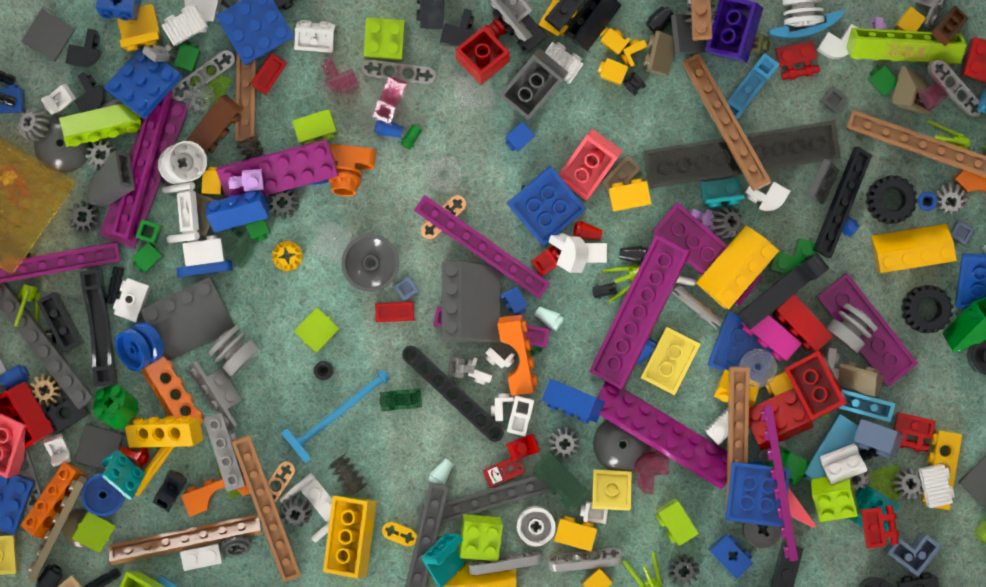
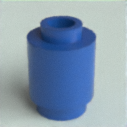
M18 364L3 373V376L0 377V382L6 390H9L23 382L29 381L28 376H30V373L25 366Z

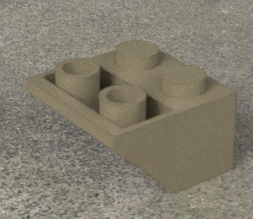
M656 31L654 35L649 37L647 48L650 49V52L644 58L643 67H646L645 72L668 77L675 50L673 36Z
M901 66L897 77V85L892 95V103L913 113L931 115L935 95L925 76L905 66Z
M849 361L846 364L840 363L838 383L841 388L879 398L885 376L880 375V370L865 366L864 370L861 369L862 365Z

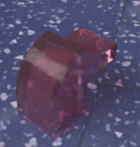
M332 58L324 59L325 64L322 67L326 76L330 75V78L325 79L324 82L330 90L339 94H346L360 89L353 69L338 74Z
M390 75L372 116L390 124L401 102L407 82Z
M650 451L642 454L636 460L633 471L640 476L637 480L638 487L645 494H653L654 475H669V457L659 451Z

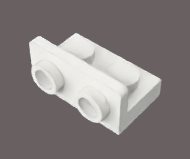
M301 20L297 22L294 50L333 53L335 25L326 21L312 23L310 20Z
M855 443L820 457L823 471L831 485L867 471Z

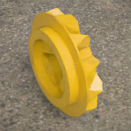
M292 241L280 242L272 251V260L275 266L282 271L295 270L300 266L303 259L301 248ZM285 248L288 250V253L295 254L293 257H290V264H288L286 259H279V257L285 254Z

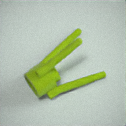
M927 120L928 124L953 135L952 138L935 135L936 139L951 142L950 144L968 150L970 139L964 137V134L957 133L936 122Z
M634 264L625 267L603 269L602 272L631 270L628 271V275L615 279L614 282L618 283L628 279L633 282L640 266ZM631 285L609 298L608 302H612L628 292Z
M23 284V287L20 288L17 297L20 300L22 299L14 324L15 327L19 324L26 301L33 302V299H35L34 319L39 324V306L36 301L40 299L41 293H37V287Z
M652 552V560L656 579L651 578L647 567L643 566L648 579L645 581V585L625 559L623 560L624 565L641 587H661L663 585L655 552Z

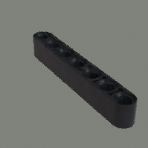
M412 345L404 348L402 352L403 359L479 431L493 442L500 441L503 438V428L425 354ZM408 349L416 351V357L412 360L406 357ZM422 362L430 364L429 372L424 373L420 370ZM436 375L444 377L443 385L438 386L434 383ZM451 388L458 390L459 395L455 399H451L447 394ZM465 401H469L473 405L472 410L469 412L463 411L461 407ZM480 414L485 415L487 418L486 423L483 425L477 424L475 420ZM496 427L501 431L499 437L493 438L490 436L492 428Z

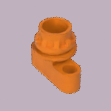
M329 144L339 172L338 177L329 179L331 192L340 196L356 195V190L361 184L363 175L358 169L372 170L375 168L376 150L365 147Z

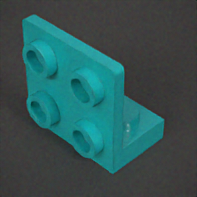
M739 177L700 182L703 205H708V208L720 207L724 202H727V206L741 204V200L745 199V195H741Z
M117 449L103 459L101 464L106 469L102 477L126 498L131 500L146 473Z
M865 484V489L860 487L856 493L858 516L848 519L863 527L862 509L881 507L882 514H887L886 506L893 505L894 513H896L900 505ZM888 520L883 521L884 532L888 527Z
M444 534L421 557L438 587H443L465 565L457 551L458 545L463 541L460 534Z

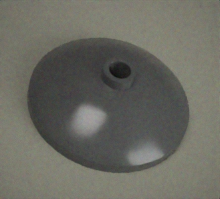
M66 115L48 119L50 122L47 126L49 131L44 132L45 137H40L39 141H34V149L39 161L46 168L59 173L72 172L80 168L88 160L85 155L91 153V151L87 150V147L92 148V142L66 147L59 118ZM59 140H63L64 142L63 146L61 147L58 146Z
M366 234L355 238L347 245L342 255V271L345 278L352 286L362 291L375 292L386 288L393 282L399 270V256L395 247L389 240L379 235ZM370 259L375 262L373 267H369L367 264Z
M605 420L598 427L593 440L597 459L604 467L612 471L630 472L637 469L647 459L651 447L608 420ZM621 441L626 442L625 448H620L619 443Z

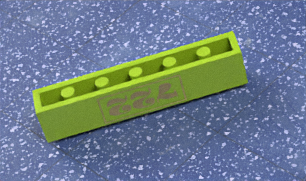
M851 28L846 48L850 57L857 60L872 59L876 61L891 60L894 62L929 63L937 59L943 60L947 64H961L967 44L962 34H956L944 46L935 39L931 32Z

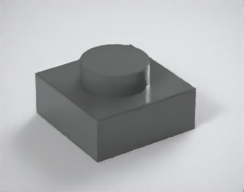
M832 86L820 102L836 113L848 97Z

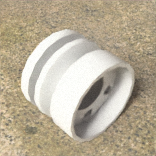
M782 0V5L791 7V10L783 12V16L792 17L785 19L784 25L809 27L824 22V16L815 15L824 12L823 8L815 7V4L821 3L823 0Z
M182 141L165 148L158 160V169L161 176L167 182L174 185L191 182L200 178L207 167V157L204 150L192 141Z

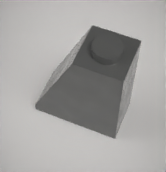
M116 150L112 152L87 186L90 204L105 208L135 189L129 154Z

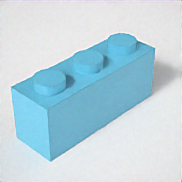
M841 388L849 403L839 407L840 409L891 422L895 403Z

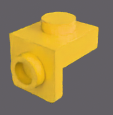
M633 40L628 43L629 47L622 50L621 58L625 65H629L630 68L635 65L630 55L647 48L645 40Z

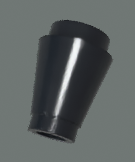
M643 245L620 248L619 258L620 260L642 264L648 248L643 247Z

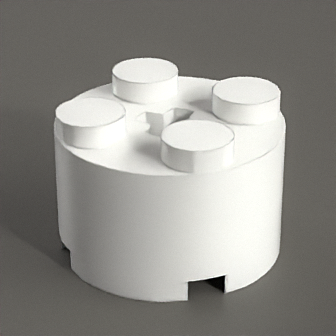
M530 506L519 514L517 532L526 544L541 546L554 536L555 521L550 511L546 508ZM535 521H538L539 525H541L537 530H533V526H531Z

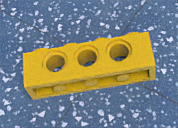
M175 416L165 417L164 419L151 417L144 420L143 417L133 418L132 422L125 427L129 448L194 446L204 440L200 419L191 418V416H183L175 419Z
M936 430L931 440L933 450L928 455V464L930 466L943 464L945 468H948L950 473L948 484L949 487L952 486L954 488L962 434ZM946 445L948 448V452L946 455L942 456L940 454V448ZM923 491L921 501L924 502L923 505L927 506ZM951 503L932 508L950 510Z

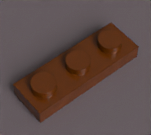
M955 5L931 33L938 42L946 46L969 18Z

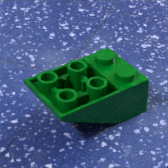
M986 297L972 302L942 332L953 353L962 351L971 345L980 344L986 340Z

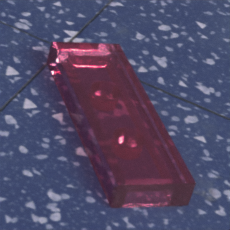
M934 82L921 92L919 97L930 111L945 100L948 94L937 82Z

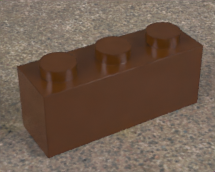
M226 94L220 96L186 141L198 144L205 154L213 153L219 146L217 144L219 139H224L230 132L228 129L232 123L236 124L239 121L243 108Z

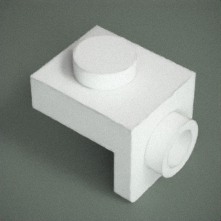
M65 83L50 95L43 97L41 101L45 109L53 115L67 108L74 102L76 97Z
M491 347L485 352L488 355L486 359L493 366L497 364L501 368L504 366L508 368L515 361L513 358L515 354L513 352L505 360Z
M478 358L469 359L467 365L475 366ZM474 369V374L468 373V376L475 378L474 382L483 385L486 382L490 383L492 375Z
M499 393L498 397H495V405H491V417H495V421H503V402L514 401V397H510V393Z
M62 433L44 438V445L51 457L53 467L62 465L63 462L71 461L70 448Z
M586 501L585 505H581L580 516L583 517L584 522L590 521L606 524L608 509L592 508V502Z

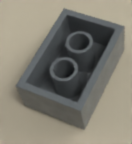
M538 48L499 96L529 120L566 77L568 71Z

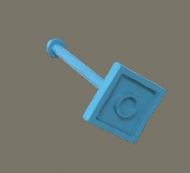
M384 370L378 371L377 374L379 376L302 437L298 436L295 439L288 429L281 433L304 463L311 459L303 449L306 446L305 443L383 381L386 384L390 377Z

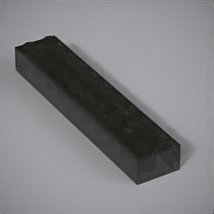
M835 120L745 134L765 171L823 162L824 159L831 161L841 158ZM723 138L644 150L642 152L649 190L744 175Z

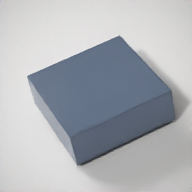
M957 220L950 234L953 240L966 246L975 229Z
M409 275L393 286L403 301L419 292V289Z

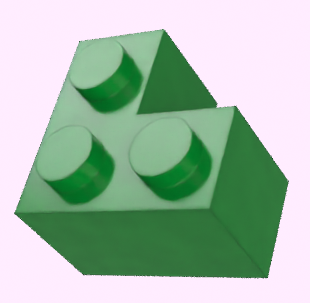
M801 238L797 239L793 255L778 252L770 261L768 270L786 275L809 255L816 253L813 250L815 243Z

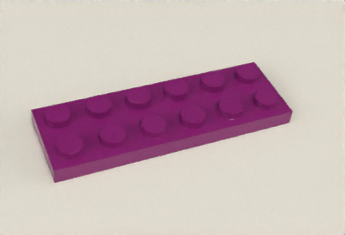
M327 139L228 164L216 169L226 198L248 192L244 191L243 186L229 189L228 181L230 177L242 176L243 170L262 169L264 190L262 192L264 196L339 176Z
M675 202L651 231L655 235H660L690 251L691 253L686 262L701 275L705 273L728 246L678 202ZM761 274L756 277L735 302L737 306L744 301L763 276Z
M845 273L816 296L832 318L839 322L843 321L838 314L839 311L847 315L849 314L843 308L846 303L860 309L871 318V321L878 329L876 332L866 329L871 334V338L863 335L860 336L865 345L859 352L872 368L880 370V375L885 376L883 383L886 387L892 385L918 364L848 273Z

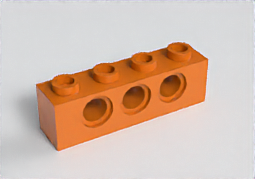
M162 357L141 371L168 417L175 416V419L183 417L180 409L185 408L188 411V416L199 418L200 424L204 423L202 420L204 418L203 414L193 405L194 400L192 396L184 390L181 378L179 376L176 377L170 360ZM161 375L167 376V384L161 382ZM171 391L178 394V400H173L170 397Z
M63 462L20 526L32 536L44 539L49 528L53 529L55 525L52 523L57 512L61 513L63 509L60 506L65 496L69 497L71 493L69 487L74 479L78 480L81 475L86 478L89 476L77 466Z

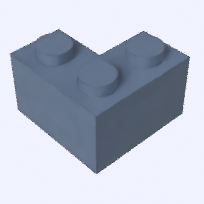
M861 419L853 441L858 443L857 447L865 450H869V447L876 450V454L890 459L891 456H897L904 436L895 430Z
M922 532L911 546L898 537L899 544L891 545L890 541L883 551L913 574L919 576L942 546Z

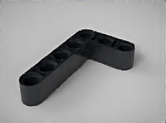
M818 253L809 255L737 314L749 330L752 329L809 281L817 279L829 269V266Z

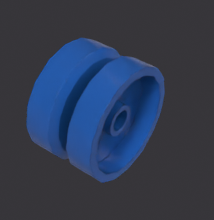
M139 322L130 329L122 331L115 338V349L118 357L132 371H140L163 356L164 347L161 337L146 322Z
M103 473L92 476L84 484L81 500L84 507L91 514L109 516L122 506L125 496L102 477ZM102 491H104V492H106L107 497H106V498H104V497L101 498V497L99 496V494H100Z

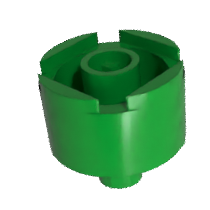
M110 385L104 389H99L95 393L96 399L93 405V415L114 429L125 428L130 424L129 420L137 415L139 406L137 399L122 387Z
M779 446L783 468L790 469L789 482L797 486L811 463ZM768 459L766 466L774 467L773 460L769 461Z

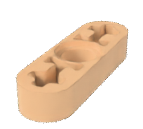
M459 195L453 196L442 206L444 209L447 205L451 208L454 205L453 200H462V208L459 209L457 207L453 210L456 213L454 215L456 217L466 208L465 199ZM429 221L425 222L421 228V233L426 239H433L442 231L436 227L433 230L434 235H426L425 227L433 225Z
M282 462L268 482L271 493L276 495L275 503L295 474V466L292 462ZM289 465L291 474L287 473L284 476V479H287L284 482L281 478L276 477V474L278 473L281 476L283 473L282 466L286 467ZM273 481L281 483L280 491L276 492L271 489Z

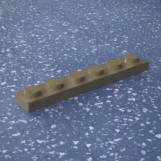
M81 475L78 480L74 479L69 487L71 493L69 497L65 496L60 505L63 509L61 513L57 512L52 521L55 525L53 529L49 528L44 537L47 541L44 546L41 545L36 553L39 557L36 562L33 561L28 569V572H30L28 580L35 583L88 478Z

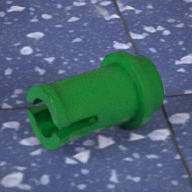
M412 124L406 136L401 138V145L409 150L412 147L414 148V143L423 130Z

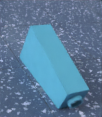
M837 413L808 460L811 464L804 476L806 480L811 482V479L827 477L822 468L821 456L854 443L858 446V443L853 441L858 425Z

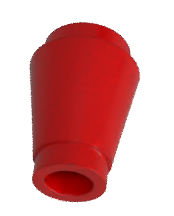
M584 221L576 222L573 236L580 237L582 240L600 241L602 229Z

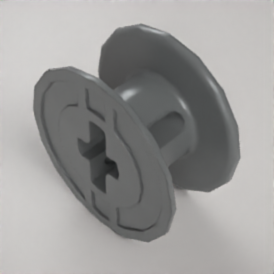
M744 522L742 524L743 535L755 547L769 548L780 539V527L766 525L764 529L767 534L764 535L761 531L758 533L759 527L757 524Z

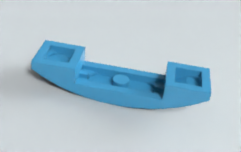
M844 10L824 15L825 21L819 25L790 32L787 25L769 30L767 33L768 36L778 39L809 37L833 25L844 15Z
M766 53L761 56L727 100L736 119L740 117L745 108L780 65Z

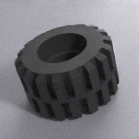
M889 175L876 180L869 187L870 190L866 194V197H868L866 205L868 204L869 208L867 210L873 214L872 217L874 219H878L881 223L895 224L905 221L906 218L912 215L911 213L916 209L915 203L918 202V199L915 198L917 192L913 190V184H909V180L906 178L903 179L901 178L902 176ZM893 188L901 195V205L895 211L887 210L882 204V194L886 189Z
M923 285L915 287L906 294L907 297L902 301L904 302V305L901 306V310L904 313L902 317L906 319L905 323L911 326V329L920 333L939 332L938 330H943L945 325L950 323V317H953L951 309L954 307L950 303L952 299L946 295L947 292L945 290H941L937 286ZM924 298L933 299L937 305L936 316L929 321L921 319L917 310L918 304Z

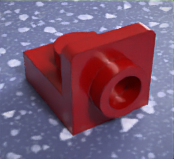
M553 245L531 260V263L541 277L558 266L557 262L561 251Z
M534 434L523 436L506 444L512 462L540 452L538 441Z
M122 446L118 449L140 469L149 460L147 447H141L138 452Z

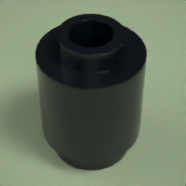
M661 6L648 17V21L645 23L653 33L656 31L661 32L671 24V15H674L669 7L664 8Z
M320 361L314 367V374L319 380H327L333 376L334 367L329 361ZM324 366L328 368L326 374L321 372V368Z
M56 564L47 565L37 579L36 587H56L64 576L62 569Z

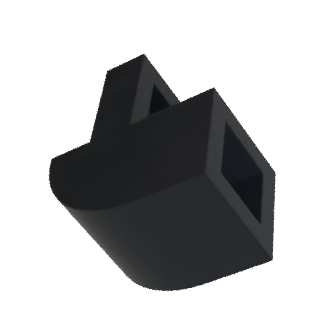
M464 9L460 27L444 23L440 44L458 47L474 34V31L468 29V27H472L475 17L471 15L472 10Z
M87 29L84 47L69 44L65 63L76 67L94 65L102 54L100 50L95 49V46L98 47L100 43L98 31Z
M85 72L79 74L77 77L87 93L75 99L74 102L81 113L100 109L106 100L104 87L102 85L95 87L94 85L97 83L91 74L87 75Z
M170 469L152 503L169 512L184 489L187 479L181 473Z

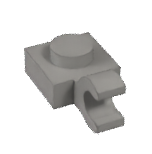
M154 44L153 46H144L142 53L154 62H168L174 59V56L170 53L178 48L172 44H167L165 47Z
M450 357L448 376L463 378L464 373L474 374L475 366L466 365L463 358Z

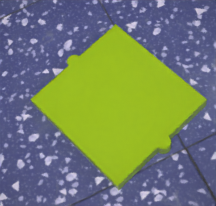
M316 307L294 332L303 340L304 344H308L317 353L340 328L330 320V316H326Z
M87 510L82 520L77 523L78 526L71 539L100 553L106 542L110 541L109 537L116 525L91 514Z

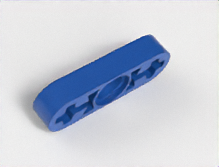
M223 261L176 269L177 277L181 278L231 271L233 267L232 261Z

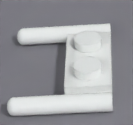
M193 182L162 187L164 194L179 192L177 193L180 232L183 234L168 236L166 238L168 243L198 240L200 238L197 232L199 230L196 191H193L195 184Z
M309 473L280 497V502L283 503V500H288L290 495L294 497L298 492L302 491L327 522L325 526L312 535V541L317 542L328 533L332 497L315 476Z

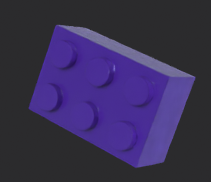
M720 0L716 11L717 15L714 18L715 22L712 25L713 39H708L705 51L712 56L748 63L764 8L757 2L748 0Z

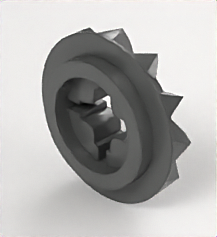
M234 535L231 538L227 537L226 540L222 541L221 551L229 556H240L251 549V541H249L248 537H243L242 535L238 537Z

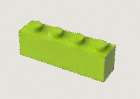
M124 104L59 118L66 147L96 142L108 137L114 138L121 134L135 133L141 130L140 116Z

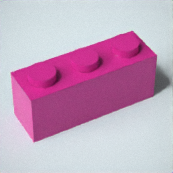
M769 315L750 330L741 322L744 326L742 329L750 336L754 334L758 338L757 342L765 349L768 346L773 351L771 354L779 361L781 359L787 361L802 344Z

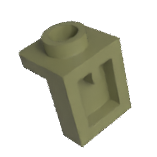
M756 33L751 53L762 56L769 51L770 41L764 34Z

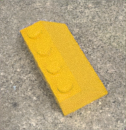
M947 224L871 236L877 273L957 261L954 242Z
M745 225L698 279L696 284L723 308L730 309L779 250L765 237Z
M333 496L323 572L353 578L367 577L377 505L376 500Z
M465 563L443 587H516V569L472 575L469 573L468 563Z

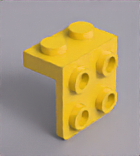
M153 5L140 6L137 20L124 21L117 18L122 38L120 45L124 50L128 52L135 51L140 46H153L157 42L162 41Z

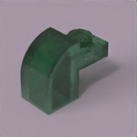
M235 227L222 230L221 232L235 243V246L226 256L239 267L244 268L253 256L254 241L251 240L248 232H245L240 237L241 232Z
M421 388L379 392L381 412L422 407Z

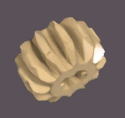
M41 374V379L35 377L36 383H30V386L35 388V390H32V393L36 395L34 396L36 400L39 399L38 403L43 405L45 402L46 406H50L51 401L57 403L58 400L55 396H62L60 392H57V390L62 388L61 386H56L58 383L56 380L52 381L53 376L50 374L47 378L46 374ZM48 386L47 389H50V392L43 394L42 387Z

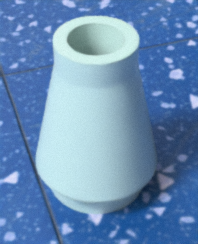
M541 306L534 315L550 330L554 329L555 331L560 328L564 320L560 313Z
M445 458L429 474L428 480L445 485L454 464Z

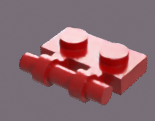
M813 40L775 49L777 61L780 64L779 67L787 66V72L781 73L782 80H795L796 77L805 75L809 77L813 76L814 73L820 72L819 65L811 66L810 61L817 60ZM794 64H804V68L794 70Z
M897 412L893 430L900 432L904 436L900 448L907 447L914 449L916 452H928L929 445L923 444L924 438L932 440L936 421ZM907 434L917 436L916 441L906 440Z
M893 505L886 506L887 514H882L881 507L861 510L867 549L886 546L885 538H890L891 545L899 544L898 536L900 535L895 521L897 514L894 513ZM888 520L889 531L884 532L883 521Z

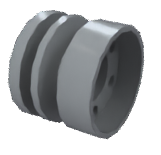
M846 303L843 308L849 314L847 315L839 311L838 314L843 321L839 322L833 319L826 329L838 342L853 353L858 354L865 345L860 336L863 335L871 338V334L866 329L876 332L878 328L864 312Z
M237 325L222 334L208 353L211 357L217 352L220 353L215 359L216 362L224 358L227 360L223 369L231 377L260 349L252 340L244 344L241 342L246 335L244 332L238 337L235 336L240 330Z

